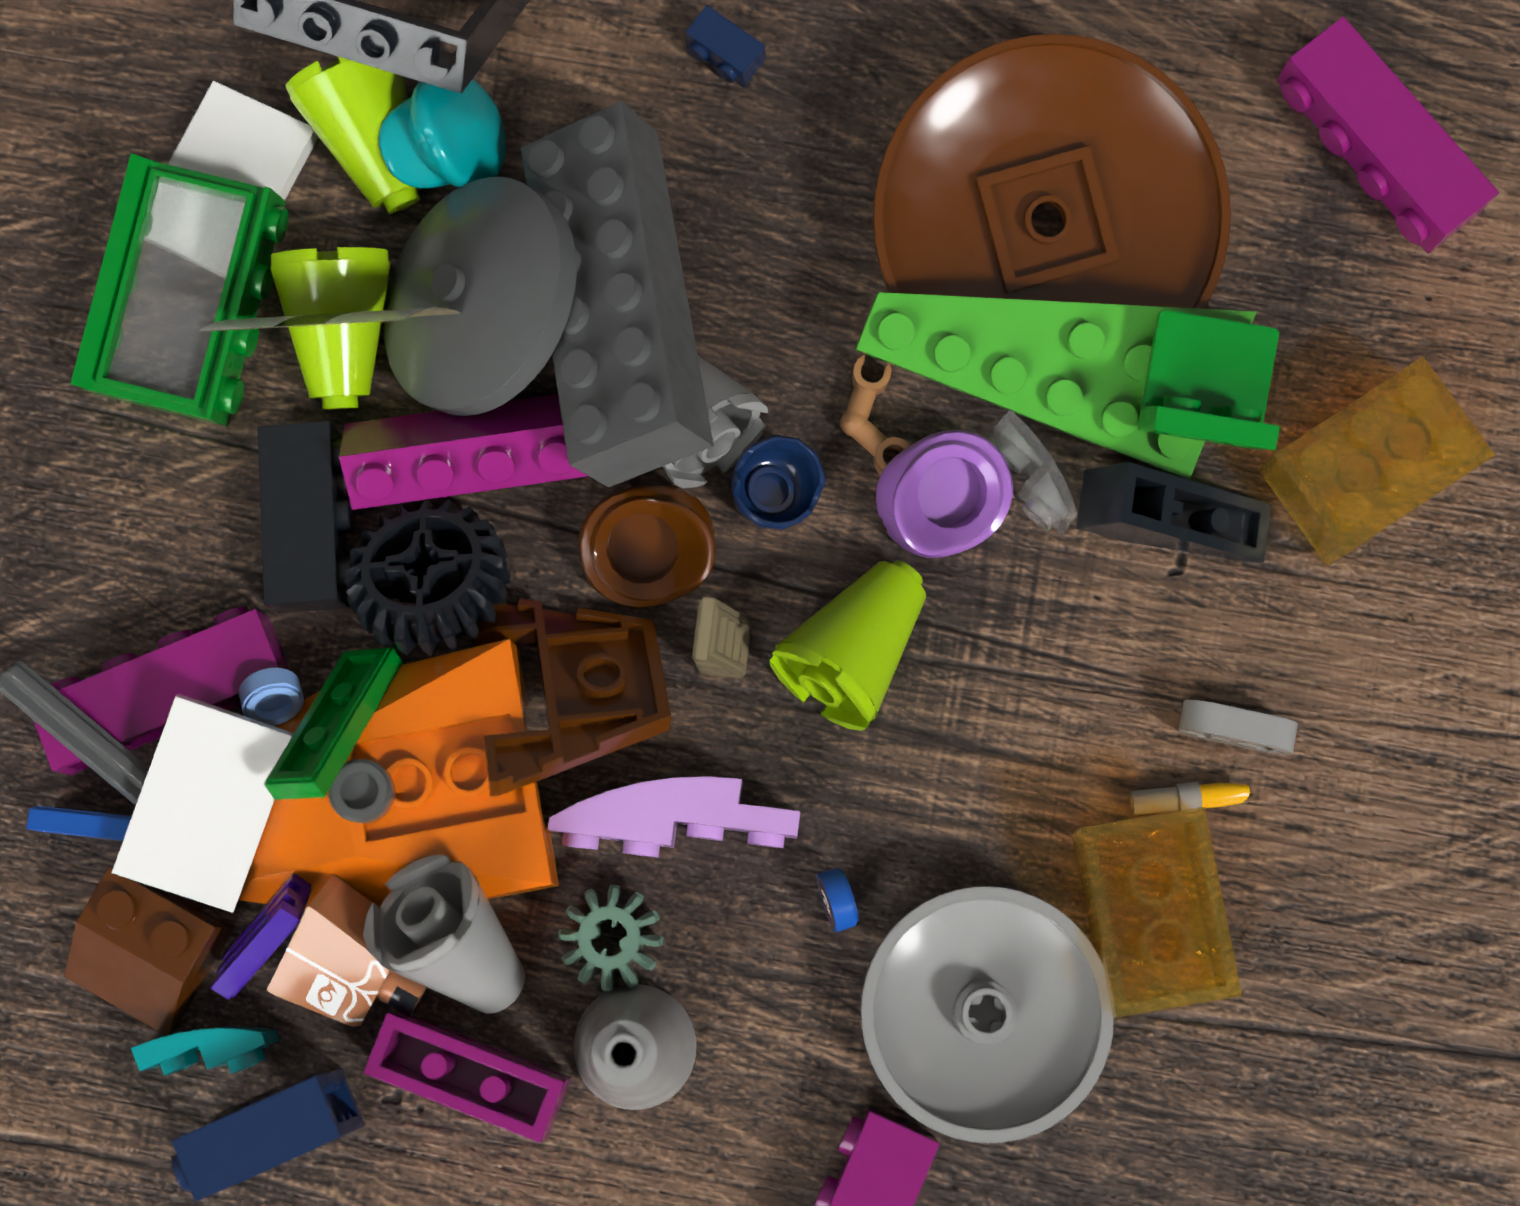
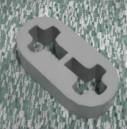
M1184 700L1178 732L1196 738L1256 751L1293 755L1298 723L1286 718L1200 700Z

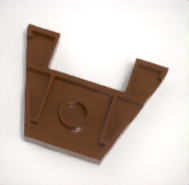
M520 598L518 605L506 603L494 605L496 611L495 623L483 621L477 623L479 629L478 639L472 638L473 647L511 639L515 645L531 643L537 645L548 730L484 736L490 797L503 795L670 730L671 712L654 620L578 608L576 615L543 610L541 601Z

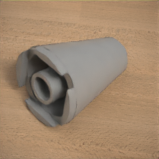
M699 355L698 360L714 446L663 466L671 481L683 489L699 487L708 483L701 474L715 466L723 473L735 466L742 454L755 444L763 434L766 424L760 419L761 412L768 413V407L759 396Z
M435 854L415 860L395 873L385 884L391 892L385 898L380 908L373 902L367 912L363 936L368 952L386 969L487 1014L496 1013L511 1005L523 989L525 970L473 871L461 861L460 863L451 861L446 855Z
M637 984L628 987L623 985L600 995L587 1007L581 1016L574 1036V1059L581 1079L595 1096L618 1108L642 1110L667 1101L683 1087L695 1064L697 1038L687 1012L673 996L653 986ZM628 1041L633 1044L637 1052L636 1060L633 1064L625 1062L620 1057L617 1047L618 1042Z

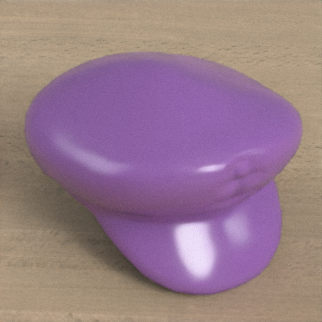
M966 430L937 432L907 447L896 455L884 468L876 489L877 512L891 539L909 553L925 558L951 556L985 541L1003 523L1013 498L1014 485L1008 464L994 443L985 437Z

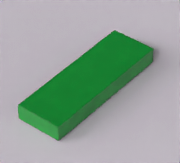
M394 648L343 652L263 784L274 800L325 798L403 664Z

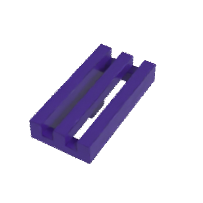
M294 873L288 878L224 952L222 957L224 961L218 967L216 972L218 976L212 982V990L228 1000L231 996L235 997L300 923L311 893L310 883Z

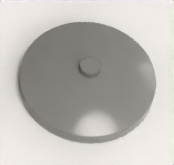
M971 887L939 895L919 905L904 916L886 935L871 960L864 981L861 998V1027L864 1044L871 1064L885 1089L907 1113L922 1124L939 1133L969 1142L1003 1143L1020 1140L1038 1134L1064 1119L1079 1106L1097 1082L1105 1066L1113 1036L1114 1008L1110 983L1100 957L1089 939L1073 921L1052 905L1032 895L1007 888Z

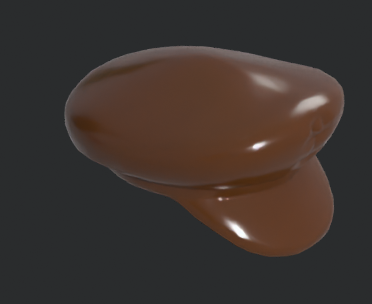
M643 485L614 492L592 508L585 518L579 533V556L587 581L603 597L617 604L629 607L656 606L682 598L696 590L709 576L713 568L716 553L715 532L712 529L713 521L701 501L680 487L671 485Z

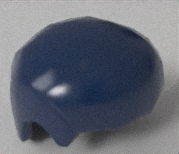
M774 435L756 442L738 459L731 476L730 492L733 495L732 501L736 509L745 519L757 528L782 531L804 521L813 512L825 487L826 476L817 452L802 440L794 437Z

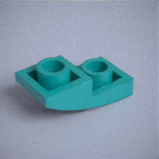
M250 1026L213 1027L157 1038L131 1048L139 1072L161 1067L164 1076L171 1075L200 1062L196 1052L200 1050L207 1070L227 1065L230 1074H234L265 1061L266 1056L263 1049L280 1042L276 1030Z

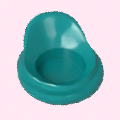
M471 80L462 94L419 81L414 88L411 98L395 107L384 119L379 131V148L389 171L402 183L415 188H434L449 184L459 188L478 179L497 177L505 162L506 134L498 108L489 94L475 80Z

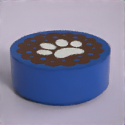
M836 867L817 873L816 878L820 896L833 931L837 933L857 926L859 922L858 911L844 871Z

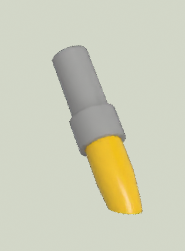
M1176 783L1175 787L1130 791V807L1133 815L1177 811L1179 814L1201 812L1204 808L1224 807L1243 803L1249 797L1250 788L1247 784Z

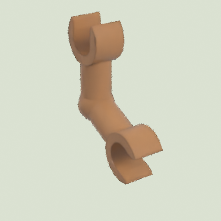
M863 355L854 364L851 378L854 389L847 409L840 419V427L846 435L854 438L874 456L873 463L875 469L881 475L887 466L883 459V454L888 450H897L901 453L910 444L902 438H888L868 420L876 395L883 392L889 384L891 367L890 364L886 366L882 379L878 382H867L861 375L865 355Z

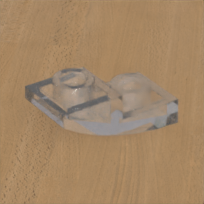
M1010 409L994 426L989 441L994 443L1002 454L1009 470L1016 474H1020L1024 470L1031 476L1024 483L1018 495L1025 502L1022 506L1025 514L1042 529L1049 531L1054 527L1063 535L1078 516L1071 492L1060 469L1043 443L1027 424Z

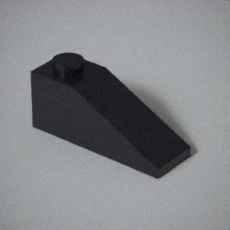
M1124 462L1084 470L1076 529L1128 543L1251 563H1263L1271 504L1135 463Z

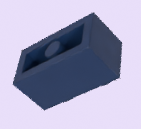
M708 5L705 6L685 32L688 52L699 62L704 63L707 61L716 67L717 73L730 83L736 81L745 87L765 61V45Z

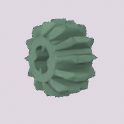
M619 885L609 886L607 906L605 907L599 894L594 889L585 891V900L592 912L586 914L579 907L569 905L566 909V914L571 919L581 923L579 931L566 928L560 929L558 932L560 940H578L579 948L569 951L562 956L564 964H574L583 958L588 961L578 976V980L583 984L591 981L598 968H601V987L603 991L613 990L617 968H619L622 978L628 987L637 985L638 977L631 965L633 961H636L640 966L649 971L654 970L657 966V962L651 956L641 952L643 945L652 947L664 945L663 936L656 934L644 935L643 931L644 927L653 925L660 920L659 913L657 911H650L639 918L634 915L645 899L644 895L639 892H635L629 898L625 907L620 908L622 891ZM609 920H612V927L618 928L622 924L627 932V936L619 941L622 951L614 956H611V948H604L601 951L596 942L597 939L604 935L601 925Z

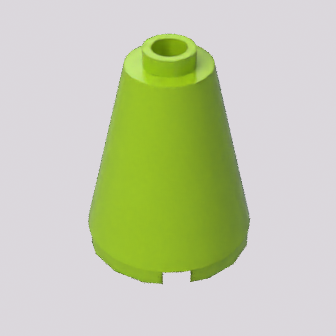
M338 57L339 60L322 69L319 62L316 61L294 75L285 85L290 100L373 208L385 206L388 213H394L418 202L420 197L417 191L421 188L406 185L395 178L386 166L379 148V131L384 119L395 107L408 99L403 76Z
M337 247V251L317 252V248L282 251L270 255V269L284 316L383 311L391 265L388 250ZM381 322L288 327L309 398H322L323 410L358 408V397L370 395Z
M895 560L893 563L880 561L776 645L775 650L772 652L774 655L769 661L778 679L803 703L809 695H812L825 704L826 707L820 715L829 721L847 729L865 730L879 712L925 602L926 592L921 585L923 583L921 575L913 567L899 560Z

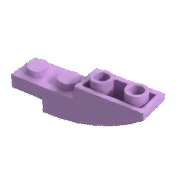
M679 777L640 782L609 790L578 802L550 817L548 830L553 833L563 834L562 846L598 850L599 839L624 842L622 853L659 858L660 846L674 848L677 824L688 825L686 834L688 837L723 841L724 830L748 833L747 844L784 848L785 837L797 839L800 811L741 804L742 779Z

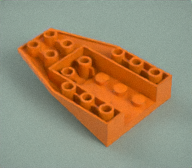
M506 639L402 665L345 762L366 759L383 766L390 773L395 784V799L390 810L379 820L362 824L346 820L338 815L330 803L328 793L325 798L275 800L239 900L267 904L294 873L311 884V893L305 907L306 910L334 874L380 908L385 898L391 892L385 884L395 873L415 860L435 854L446 855L451 861L459 863L461 861L470 868L478 879L487 899L560 886L551 833L548 830V825L543 822L537 781L500 796L490 797L484 736L528 731L524 708L529 707L520 651L512 640ZM319 692L304 699V705L295 717L285 723L274 726L295 733Z

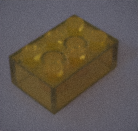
M1422 356L1275 453L1259 469V472L1323 562L1329 567L1479 467L1495 454Z
M1205 807L1082 827L1071 831L1092 945L1103 964L1113 1017L1117 1018L1242 996Z

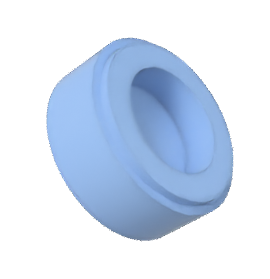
M267 668L257 671L248 676L239 688V698L244 716L272 726L291 720L301 711L304 705L300 680L296 674L287 669Z

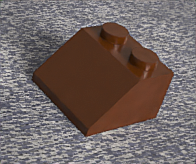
M108 867L76 921L64 977L166 1036L172 1035L234 928L174 893L113 874L114 867Z

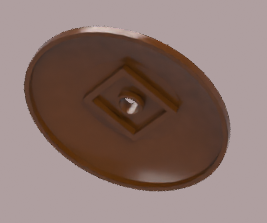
M1043 34L1010 39L983 48L943 72L921 93L898 124L885 150L877 176L872 221L876 255L888 293L1205 309L1217 286L1225 262L1230 236L1231 208L1226 170L1218 145L1208 124L1195 104L1175 82L1142 57L1122 47L1098 39L1077 35ZM1047 203L1055 206L1062 216L1061 229L1053 237H1045L1038 234L1032 226V212L1039 204Z

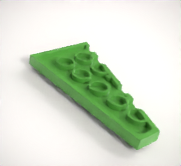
M878 292L875 295L854 350L1161 471L1190 480L1205 441L1137 430L1157 314L1163 310H1170L1252 324L1257 311Z

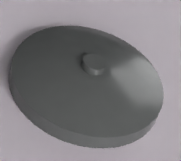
M482 178L467 183L465 186L459 187L445 196L426 214L415 228L394 268L387 292L385 310L448 308L459 311L461 314L417 316L399 321H384V342L390 367L401 387L412 398L444 413L460 416L477 415L493 410L514 398L545 366L567 324L575 294L577 274L576 251L570 227L561 210L550 198L538 190L511 178Z

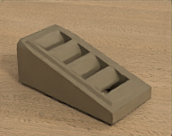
M702 597V600H699L692 657L700 674L740 679L746 674L752 626L744 615L715 598Z

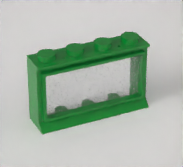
M131 153L70 384L96 395L227 427L230 415H235L242 404L244 382L240 380L245 357H251L256 349L259 328L203 332L199 330L219 321L256 318L260 300L268 298L273 285L270 255L273 253L275 243H281L287 231L289 215L288 210L284 208L286 201L269 187L263 188L167 165Z

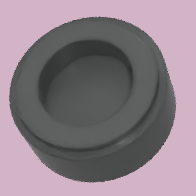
M356 759L343 765L328 791L329 800L333 809L342 818L356 823H371L382 818L390 810L395 799V784L392 776L383 766L370 760Z

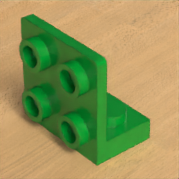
M1170 310L1160 311L1156 319L1137 430L1255 450L1276 451L1280 426L1263 422L1279 331L1272 327Z

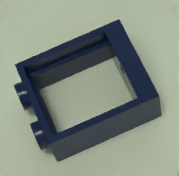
M338 1069L314 1076L172 1140L176 1152L171 1158L172 1168L181 1188L186 1192L191 1190L194 1200L197 1202L365 1126V1123L343 1069Z

